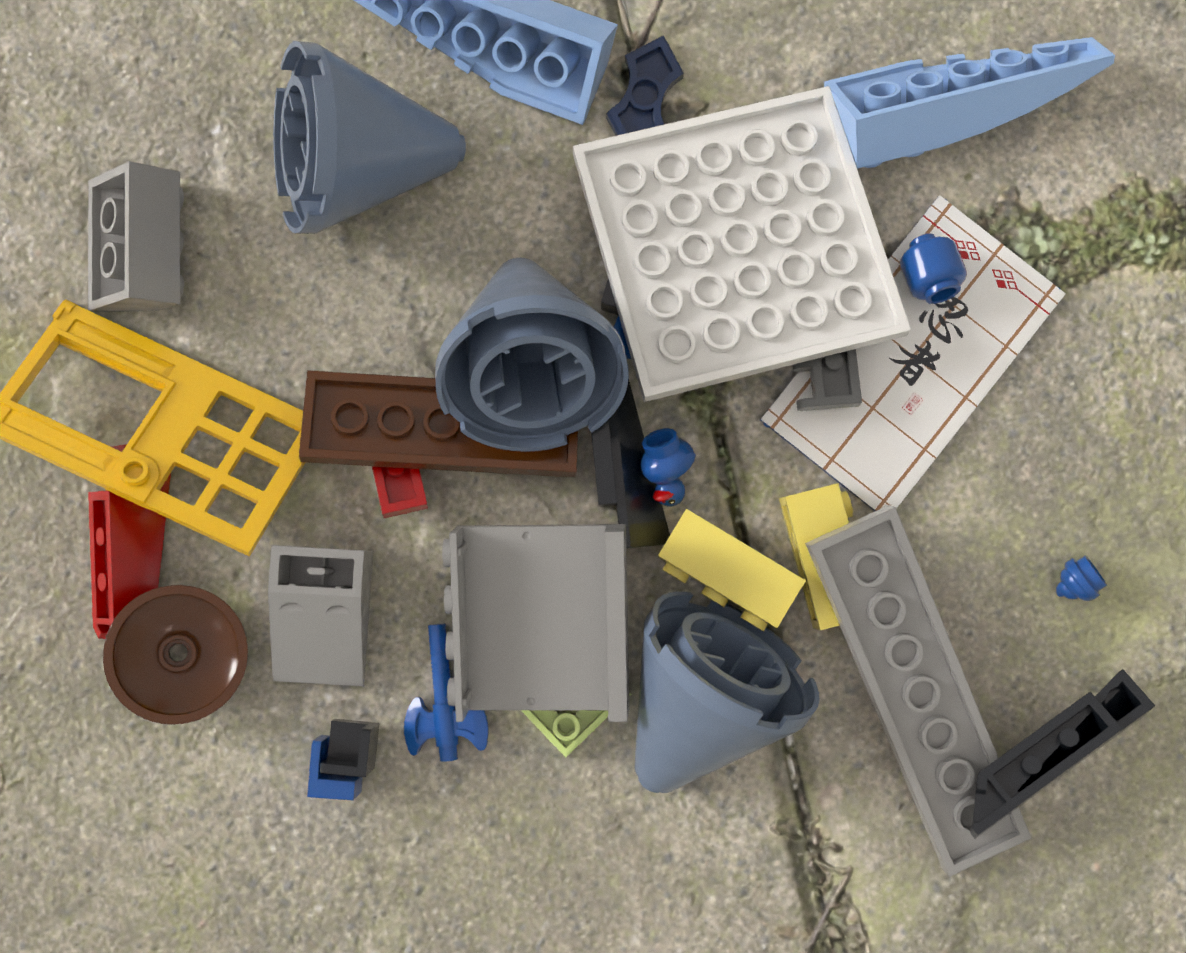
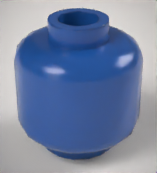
M931 233L913 239L909 244L910 248L900 259L901 271L911 295L919 300H926L929 304L941 303L956 296L961 291V285L967 277L966 267L956 243L948 237H935Z

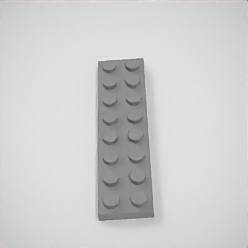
M888 505L805 543L943 871L950 877L1031 839L1019 808L976 839L970 833L973 822L977 775L981 770L997 760L998 755L896 507Z

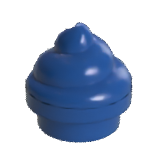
M1085 555L1077 561L1072 558L1065 563V569L1060 573L1061 582L1056 587V593L1059 597L1064 596L1072 600L1079 598L1084 601H1092L1100 596L1098 591L1106 587L1107 584L1093 563Z

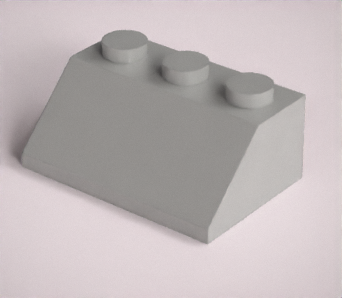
M128 161L89 180V311H160L180 305V298L184 290V279L180 274V254L184 246V236L180 230V210L184 202V192L180 187V171Z

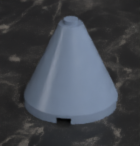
M293 41L287 47L281 62V70H291L292 73L286 88H276L273 149L278 196H290L294 211H283L284 221L292 233L316 234L453 171L457 167L458 162L463 161L466 152V142L464 136L459 134L454 124L317 43Z
M522 257L510 259L500 266L443 342L435 366L437 399L444 414L450 413L459 421L461 432L471 439L487 446L510 451H540L568 444L566 435L586 426L589 427L592 433L615 413L625 396L629 379L624 345L610 322L537 263Z
M676 591L662 595L656 600L644 621L634 768L641 785L654 793L672 792L799 731L807 724L819 705V691L814 678H809L806 684L796 671L802 660L780 637L767 627L763 632L740 618L743 611L729 604L722 607L711 600L709 605L704 607L689 603L693 597L691 592Z

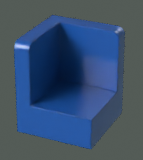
M320 735L312 741L307 797L354 801L362 791L363 777L321 773L320 764L328 756L330 735Z

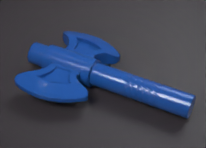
M446 623L428 625L435 704H433V711L425 706L421 697L417 696L412 700L405 716L404 736L407 748L413 756L420 752L428 739L436 738V747H439L440 761L447 762L458 759V736L465 737L471 741L478 750H485L488 743L489 725L484 710H469L463 722H456L455 706H449L447 700L448 680L451 677L449 660L446 658Z

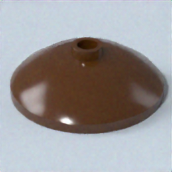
M170 585L152 589L129 602L112 622L106 635L103 649L104 672L116 698L128 710L143 719L171 725L200 720L221 708L239 687L245 674L248 659L247 637L242 623L233 609L215 594L187 585ZM182 644L186 647L187 657L184 660L177 661L170 656V648L173 645Z

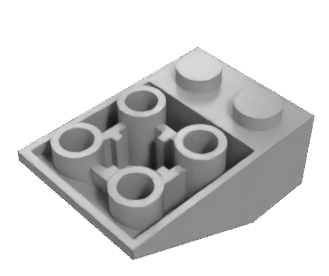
M271 545L268 602L273 681L364 686L373 551Z

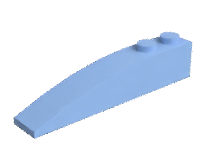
M354 0L394 27L399 24L417 36L416 41L428 49L432 50L435 47L455 60L453 65L467 74L472 71L491 83L489 88L500 95L581 125L584 124L607 68L618 24L551 0Z
M1093 37L1035 44L1032 47V53L1028 54L1003 48L990 50L989 59L965 60L964 54L946 56V64L923 67L922 59L904 61L824 81V87H830L857 169L862 167L873 168L885 161L901 157L919 156L925 151L941 148L970 138L1023 116L1069 92L1114 64L1115 55Z

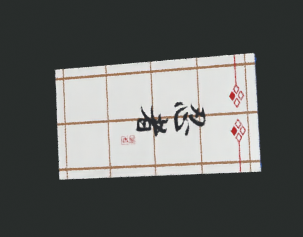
M940 195L888 259L911 331L904 337L856 349L862 396L861 405L859 407L798 411L797 400L813 398L810 371L798 372L760 419L765 427L773 430L873 511L888 505L894 506L897 509L1066 294L1060 287L1055 286ZM929 233L934 234L935 237L940 236L952 239L957 245L967 271V277L961 285V291L953 298L937 304H929L926 300H919L913 297L900 267V259L910 248V242L918 236Z

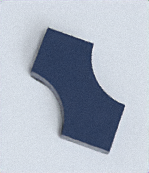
M664 35L625 55V63L629 72V85L622 100L606 113V119L615 136L664 125L661 116L662 102L668 91L684 77V72Z

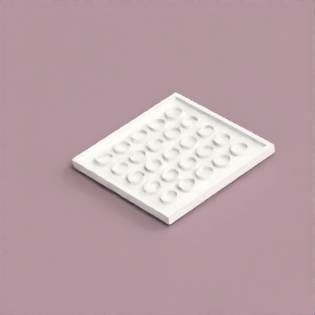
M829 86L573 146L574 161L644 402L907 336L911 331Z

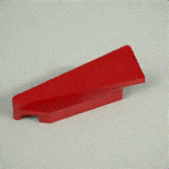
M127 444L110 447L122 452ZM171 473L160 491L169 494ZM107 490L88 492L93 628L98 639H106L112 622L129 602L145 592L158 588L166 517Z

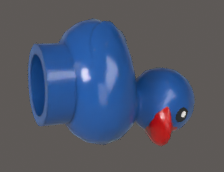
M659 429L648 434L642 442L645 452L641 460V470L646 479L656 483L653 499L664 506L672 507L680 504L684 499L685 485L679 477L686 473L693 465L696 454L687 441L678 438L677 432L674 429Z

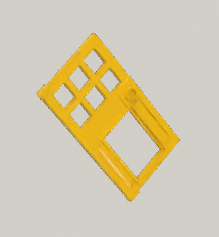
M65 299L52 315L54 320L0 393V439L250 557L305 464L300 462L299 459L303 410ZM59 344L161 391V394L122 452L18 403ZM220 396H224L253 410L240 432H236L206 418ZM266 417L300 432L287 454H283L253 440ZM200 430L232 445L218 468H213L183 454L197 431ZM245 452L279 467L264 491L230 476ZM175 466L209 481L193 506L160 491ZM224 488L256 503L255 508L242 528L207 513L221 489Z

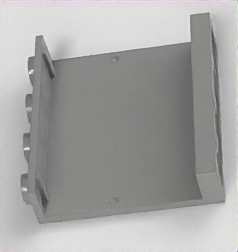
M626 524L456 526L449 533V539H444L442 546L444 567H450L451 585H446L444 590V609L446 614H452L453 632H447L446 658L447 660H454V678H449L447 700L449 706H455L456 722H463L469 710H608V722H628L629 654Z

